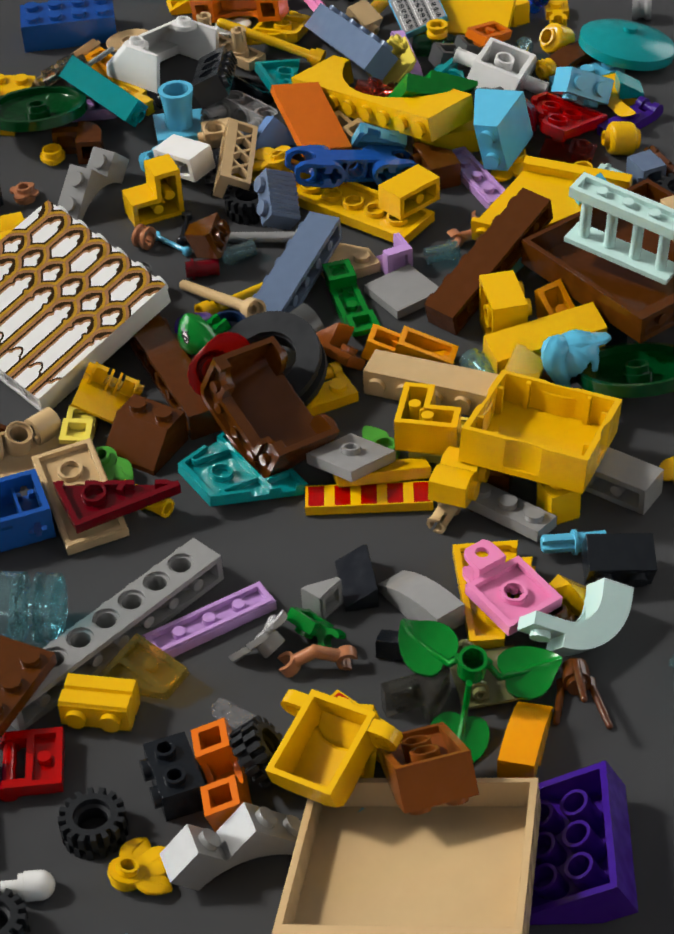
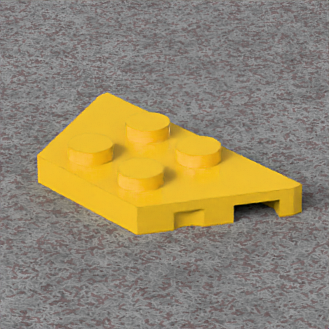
M290 10L289 14L281 21L258 22L252 29L294 44L309 30L304 25L311 16ZM246 37L247 45L264 44Z

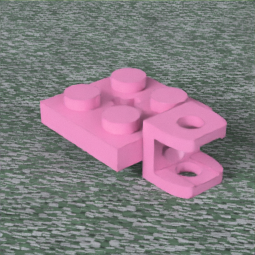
M485 539L465 548L464 558L469 564L462 569V576L467 582L465 584V594L507 636L517 632L519 617L536 610L549 614L561 607L563 597L519 555L505 562L506 555L495 544ZM479 551L486 552L488 556L479 557L476 555V553ZM507 593L512 595L520 594L519 598H510L507 596Z

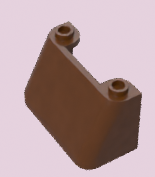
M274 336L214 357L200 387L203 402L233 447L263 478L293 468L306 459V453L334 441L340 432L334 419L327 414L320 413L313 418L286 379L283 372L288 360L287 352L284 347L280 346Z

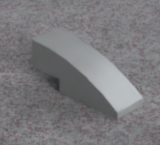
M402 570L377 584L378 591L407 619L436 621L449 626L452 630L465 623V604L450 591L426 576Z

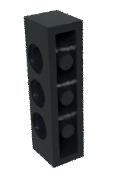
M225 45L199 59L192 85L193 93L202 109L228 97L230 94L237 59L231 50L228 51Z

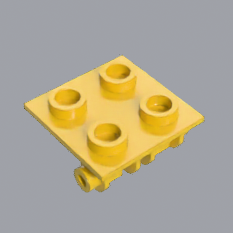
M97 361L95 364L89 362L70 406L113 424L116 412L133 394L141 396L145 385L140 384L141 380H136L127 375L125 380L122 381L124 373L121 372L119 378L113 377L115 369H112L111 374L108 375L110 368L99 364Z

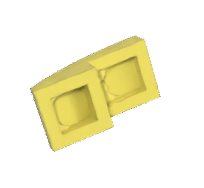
M69 405L67 416L62 421L59 444H72L88 438L93 440L99 418Z

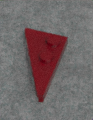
M156 479L155 485H135L134 480H108L105 482L85 480V485L65 486L64 481L53 482L55 492L77 534L182 493L178 480L170 481L167 479Z

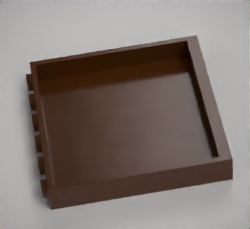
M648 178L627 188L629 191L660 203V199L674 195ZM593 207L591 227L605 232L607 213ZM581 211L522 239L521 263L550 283L561 278L569 296L582 305L593 302L603 319L638 343H642L674 326V276L664 285L564 242V236L580 221ZM618 218L616 237L631 243L633 224ZM644 229L642 248L656 254L659 235ZM671 240L668 260L674 262V243Z

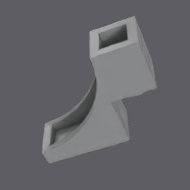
M93 146L86 168L73 164L69 165L57 207L61 205L75 220H83L92 199L103 187L111 183L122 184L129 159L116 152Z
M243 802L216 832L209 828L186 824L159 854L171 884L200 891L219 874L243 862L270 855H293L301 821L293 815H285L270 810L265 806L260 807Z

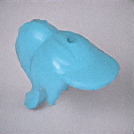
M574 329L561 335L549 336L543 341L541 347V360L546 373L555 384L571 388V378L581 374L590 362L592 364V371H598L600 361L599 346L607 344L611 340V335L607 332L591 333L590 331Z

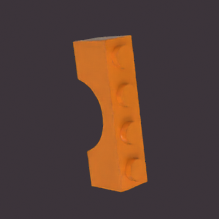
M190 0L194 21H197L196 15L201 12L211 13L212 23H216L219 18L227 19L237 16L255 17L259 22L281 21L289 12L288 0Z

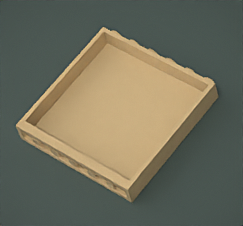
M359 778L350 798L341 807L326 806L307 798L272 934H529L541 815L539 779L476 778L479 795L469 797V801L461 805L449 806L445 803L434 806L430 812L422 815H410L409 813L404 814L394 799L386 778Z

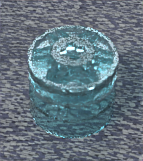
M1 571L0 635L24 642L29 633L33 643H42L45 640L49 644L50 641L63 634L68 613L67 586L63 574L50 573L47 576L45 572H37L31 582L28 572Z

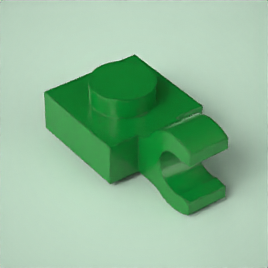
M291 607L286 620L296 626L295 632L308 639H313L316 636L318 645L332 647L331 639L333 636L337 639L346 638V634L342 630L333 628V624L310 609Z

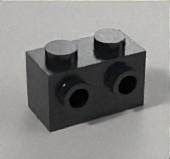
M653 533L585 535L581 546L584 585L604 577L628 584L634 588L652 583L657 572Z
M185 731L142 744L145 759L139 761L141 772L145 782L152 781L153 787L149 788L153 806L155 809L162 808L166 822L203 811L200 787L204 786L205 782Z

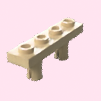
M201 12L196 15L197 22L212 26L211 13ZM235 26L234 29L231 28L232 39L219 34V48L225 45L228 51L231 50L237 59L236 66L246 71L255 70V62L266 61V54L264 52L247 46L245 27Z

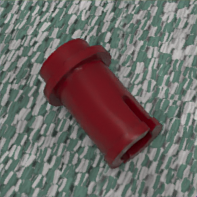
M190 258V261H185L186 278L195 280V277L220 276L218 259L194 261L193 258Z

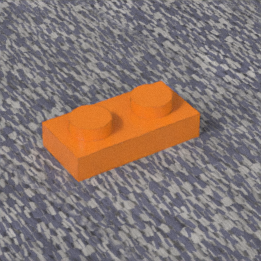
M490 21L468 27L465 37L472 40L474 45L483 48L490 37L502 42L510 40L513 30L496 21Z

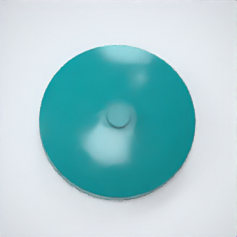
M598 19L584 24L580 30L578 43L581 49L592 58L607 65L628 70L652 71L667 67L674 59V42L663 32L642 23L622 19Z

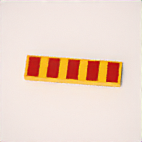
M429 481L390 482L340 488L337 484L305 486L306 516L432 511L434 506L433 501L428 500Z

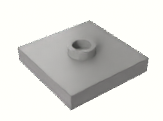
M350 433L306 453L307 464L353 482L396 461V451Z

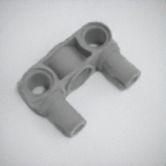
M230 90L228 97L218 101L216 105L201 110L200 113L202 114L200 116L202 122L230 117L258 127L266 116H275L277 119L279 116L276 108L238 90ZM240 131L244 136L249 135V133Z

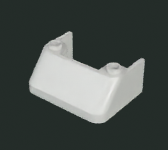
M178 16L175 20L138 36H131L129 40H126L107 62V75L158 93V88L160 87V62L177 54L199 60L201 57L219 48V28L191 20L189 16Z

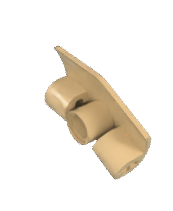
M45 407L24 420V422H11L5 431L0 432V478L35 469L31 456L69 445L59 444L62 422L52 408Z

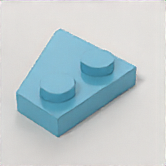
M360 122L352 136L351 145L356 148H364L367 145H394L405 148L407 145V135L401 134L399 131L387 130Z

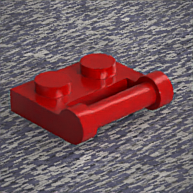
M63 726L9 731L3 734L0 738V749L3 751L2 777L0 782L1 801L12 802L17 800L19 796L64 792L65 733ZM21 748H26L25 778L16 779L17 752Z

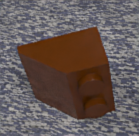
M133 394L116 412L105 446L112 447L118 457L129 460L132 468L155 476L188 440L185 411Z

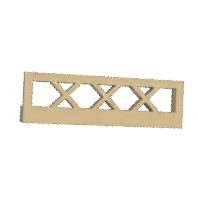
M229 117L221 139L213 196L223 199L228 184L249 190L258 126ZM240 131L249 133V135L244 136ZM242 144L246 149L242 150L238 145ZM240 158L244 164H239L235 159ZM238 173L242 178L233 176L231 174Z

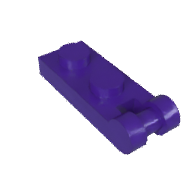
M640 96L635 104L630 106L636 114L627 117L614 115L597 126V135L601 136L602 131L606 130L608 124L612 121L633 122L637 128L642 129L657 120L662 115L664 107L657 102L651 103L648 98Z

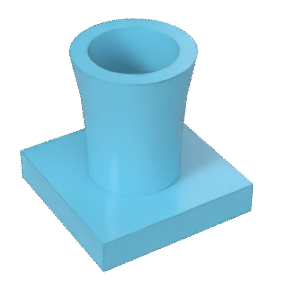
M172 80L163 83L158 88V93L164 113L153 114L157 144L159 145L173 134L198 141L197 132H201L200 122L202 121L200 116L202 114L200 113L202 108L192 109L193 85L183 80Z

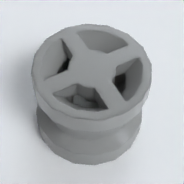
M632 0V20H637L638 18L651 20L652 0Z

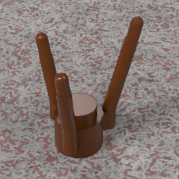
M570 658L564 661L560 668L562 677L556 680L557 694L553 724L559 725L565 691L572 695H580L581 701L585 703L588 701L587 690H589L606 728L612 729L613 724L596 687L595 678L590 676L588 663L581 658Z

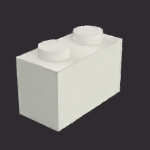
M171 135L152 149L154 157L169 154L180 169V177L188 181L197 182L216 167L210 144L179 135Z

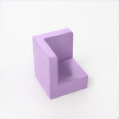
M399 232L393 234V247L383 250L382 255L376 256L380 261L381 271L386 275L405 265L410 264L413 266V248Z

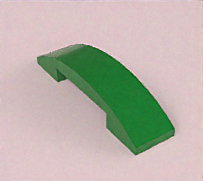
M349 258L322 264L325 281L340 321L354 327L352 337L369 334L373 323L380 325L373 309L369 310L357 285V275Z

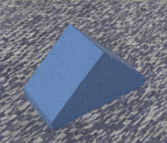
M266 116L259 125L256 149L296 145L288 127L275 116Z

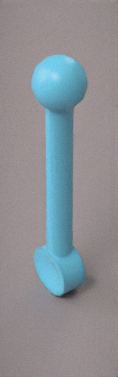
M156 231L155 241L159 240L181 251L186 257L191 256V247H183L161 236L160 232Z

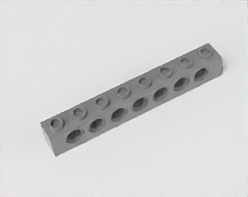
M192 538L134 582L129 583L108 601L103 602L100 607L85 618L76 622L74 626L59 637L50 641L42 649L54 652L57 663L12 722L11 726L17 731L26 730L58 705V698L61 690L64 689V682L68 673L97 676L142 642L141 635L163 626L224 579L221 555L197 539Z

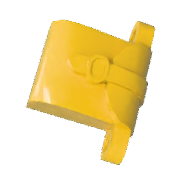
M289 689L280 704L285 711L295 716V719L268 763L265 772L272 783L290 792L326 806L341 807L350 798L370 755L375 753L378 747L391 752L396 751L403 735L394 726L380 721L377 712L353 704L350 699L339 695L336 698L311 689L309 695Z

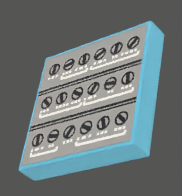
M388 0L400 29L405 31L408 39L427 31L426 24L432 19L449 21L440 0Z

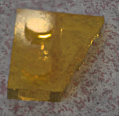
M136 633L98 676L137 680L140 696L168 700L190 673L186 666Z

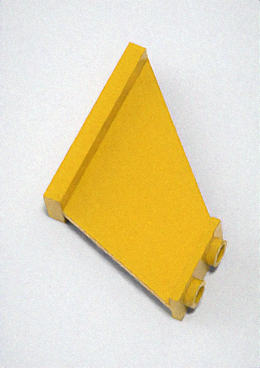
M526 155L522 173L479 218L472 217V240H477L481 234L487 231L493 219L502 213L507 207L509 200L516 196L522 188L551 200L553 219L545 227L547 228L581 211V204L578 205L568 195L569 187L583 172L593 176L602 173L608 182L625 189L632 186V174Z

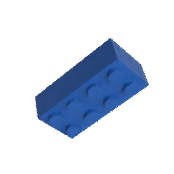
M49 0L48 2H27L24 5H20L21 32L25 53L82 46L91 39L99 40L103 44L106 43L110 36L117 33L113 0Z

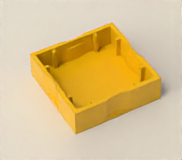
M502 369L488 389L485 400L476 406L461 429L458 461L583 494L618 431L623 399L579 388L565 387L543 379Z

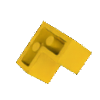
M165 154L144 160L146 183L122 190L125 213L134 227L140 223L148 225L182 215V212L185 211L180 169L170 155Z
M404 382L394 419L395 450L443 455L449 446L459 448L461 438V407L436 405L434 384Z

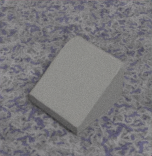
M335 577L301 588L302 608L310 609L323 619H326L343 603L341 579Z

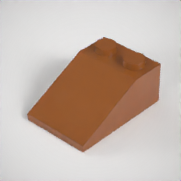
M444 722L401 732L403 738L394 752L377 748L376 754L394 799L404 814H426L434 806L445 803L449 806L461 805L468 802L469 797L479 795L471 750Z

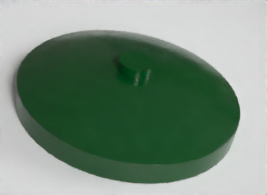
M37 86L0 96V130L34 132L56 128L73 122L87 111L86 95L79 89L67 86Z
M633 342L600 348L598 371H592V364L590 362L587 368L576 376L578 384L585 390L611 397L639 398L670 393L674 391V345L660 342Z

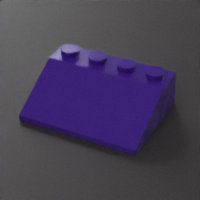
M606 760L539 783L541 815L530 925L597 924L638 913L626 785Z

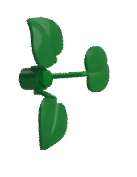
M403 618L399 625V650L406 666L415 674L424 677H434L440 673L443 665L451 668L458 664L457 674L466 683L461 715L452 711L443 712L434 718L430 725L444 722L471 750L473 764L486 751L490 732L488 724L483 718L468 716L472 685L482 681L488 669L498 681L505 680L506 690L513 697L522 700L538 699L546 694L552 686L563 660L562 656L543 648L514 646L506 649L498 656V671L492 665L493 661L488 658L486 651L479 646L469 645L464 647L460 653H457L459 647L457 635L449 626L443 623Z

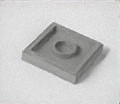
M408 264L364 284V293L396 319H400L425 307L424 304L428 296L439 287Z

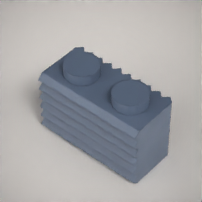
M265 168L255 178L254 191L258 193L259 200L257 214L261 216L263 227L281 228L288 231L300 220L301 215L300 206L298 205L295 173Z

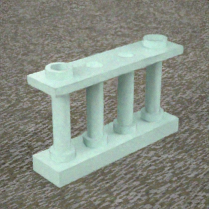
M583 172L569 187L568 197L582 202L580 221L564 236V242L666 285L674 276V262L668 260L670 242L674 240V209ZM593 207L607 213L605 232L591 227ZM618 218L633 224L631 243L616 237ZM644 229L659 235L656 254L642 248Z

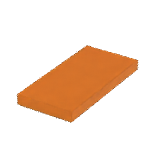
M319 82L271 85L270 93L297 146L325 145L330 150H352V145Z

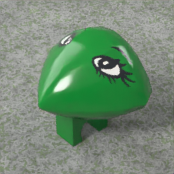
M186 313L180 319L178 327L180 347L187 354L195 356L212 338L220 333L227 332L231 326L226 318L221 320L216 313L207 321L198 314Z

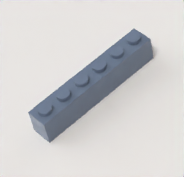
M320 3L304 25L317 37L350 59V61L379 82H382L399 59L392 53L394 48L390 44L380 39L354 19L348 17L332 4L328 8Z
M309 211L304 221L299 223L297 232L292 239L288 240L286 249L276 259L270 274L265 276L261 288L252 296L265 303L266 312H291L303 303L323 271L322 264L328 263L342 240L340 217Z

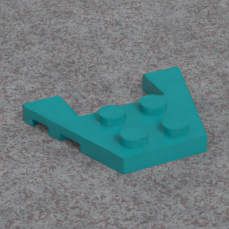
M224 432L219 434L217 441L209 447L203 445L178 462V473L210 507L304 495L305 486H308V483L293 469L263 478L233 447Z

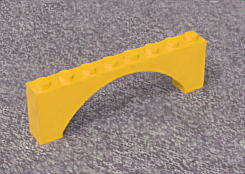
M336 55L291 77L292 84L319 82L334 112L339 110L348 117L354 119L359 117L364 122L389 130L399 131L402 134L431 143L474 119L472 94L456 89L416 97H380L356 91L349 86L354 83L350 59Z

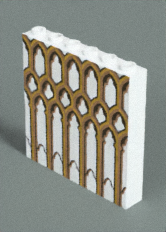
M47 200L0 240V380L39 411L45 407L53 409L79 386L89 362L95 364L97 361L99 364H103L171 302L167 283L160 276L155 277L150 274L139 261L134 262L128 258L121 248H114L103 235L93 233L82 220H75L61 205L57 207Z

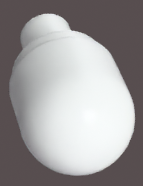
M42 869L18 873L16 880L0 881L2 894L6 888L11 889L13 895L18 894L22 901L25 900V902L48 899L54 893L56 886L53 875Z

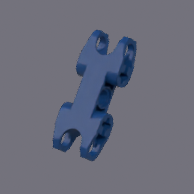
M325 145L297 146L285 152L284 165L295 173V181L303 186L320 188L338 187L343 182H376L379 185L400 174L401 170H404L406 167H413L418 163L409 160L410 152L394 145H367L362 150H330ZM300 153L305 156V161H301L297 165L291 164V159L295 154ZM396 153H403V159L395 157L393 155ZM357 162V164H356V166H355L354 168L349 169V166H350L351 164ZM306 173L311 175V177L308 179H302L300 178V174Z

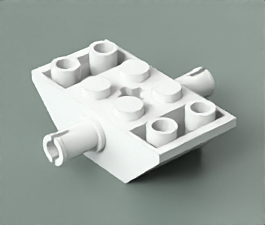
M490 37L478 55L458 47L453 57V62L471 68L467 79L478 81L476 88H496L500 86L504 90L523 91L525 89L532 93L540 94L548 91L550 82H545L531 76L536 68L537 57L535 54Z

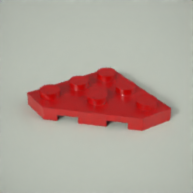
M547 91L531 97V103L535 106L538 113V125L541 132L551 136V139L557 142H565L567 139L580 136L585 132L594 131L599 124L607 120L608 115L572 101L564 100L562 97Z

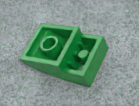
M430 70L425 77L406 73L388 97L425 96L448 92L452 89L469 93L478 86V81L435 70Z

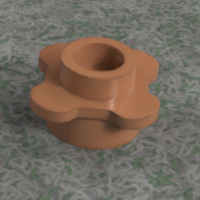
M20 182L10 188V193L14 194V200L17 204L29 205L36 200L39 190L34 188L33 182Z

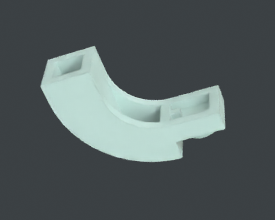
M604 577L586 586L583 610L575 622L536 610L519 617L517 631L529 634L531 640L547 642L546 650L560 656L576 655L596 648L610 641L624 626L631 610L634 587Z

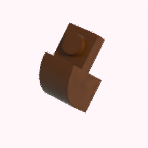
M78 121V126L52 128L53 143L61 145L65 154H77L79 164H88L93 146L104 149L101 128L95 123Z

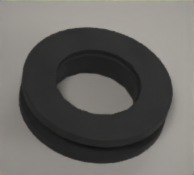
M284 311L261 312L241 320L227 331L239 333L250 344L274 336L281 346L292 348L296 351V361L286 379L305 406L319 393L327 373V357L316 332L303 318Z

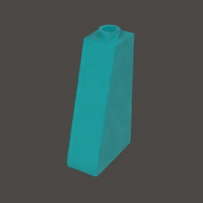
M73 55L59 75L133 127H136L146 115V110L149 106Z

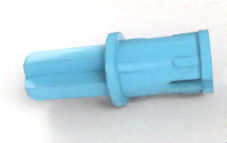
M571 529L570 533L545 534L540 538V547L543 553L572 552L573 555H578L581 552V546L586 534L607 533L605 530L577 532L576 529Z

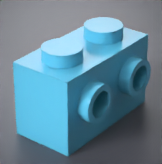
M573 66L557 67L551 92L562 95L564 100L572 102L579 100L583 102V106L598 108V105L609 104L614 80Z

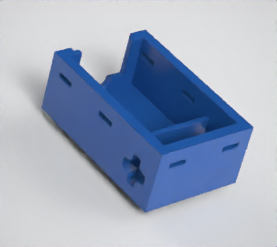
M36 469L0 478V552L56 537L51 509ZM26 486L27 489H30L27 491L28 495L21 496L18 493L20 492V487Z

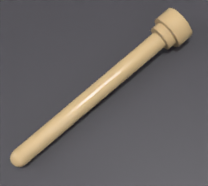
M182 280L179 283L181 290L236 309L246 318L257 313L266 312V305L260 299L249 297L242 300L188 280Z

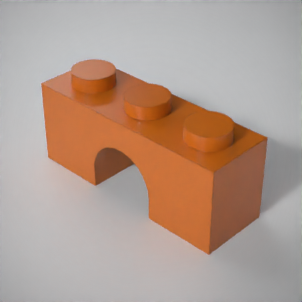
M225 717L191 730L195 759L201 766L207 781V785L200 787L204 815L215 832L243 802L252 804L247 775L245 774L246 770L244 766L240 767L237 762L239 758L233 754L232 750L235 748L230 745V740L232 739L230 734L233 730Z

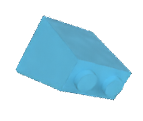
M478 88L475 90L473 126L484 169L508 171L533 137L524 91Z

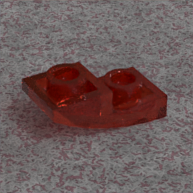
M573 137L570 145L546 138L539 158L571 164L577 161H588L591 163L598 145L586 139Z

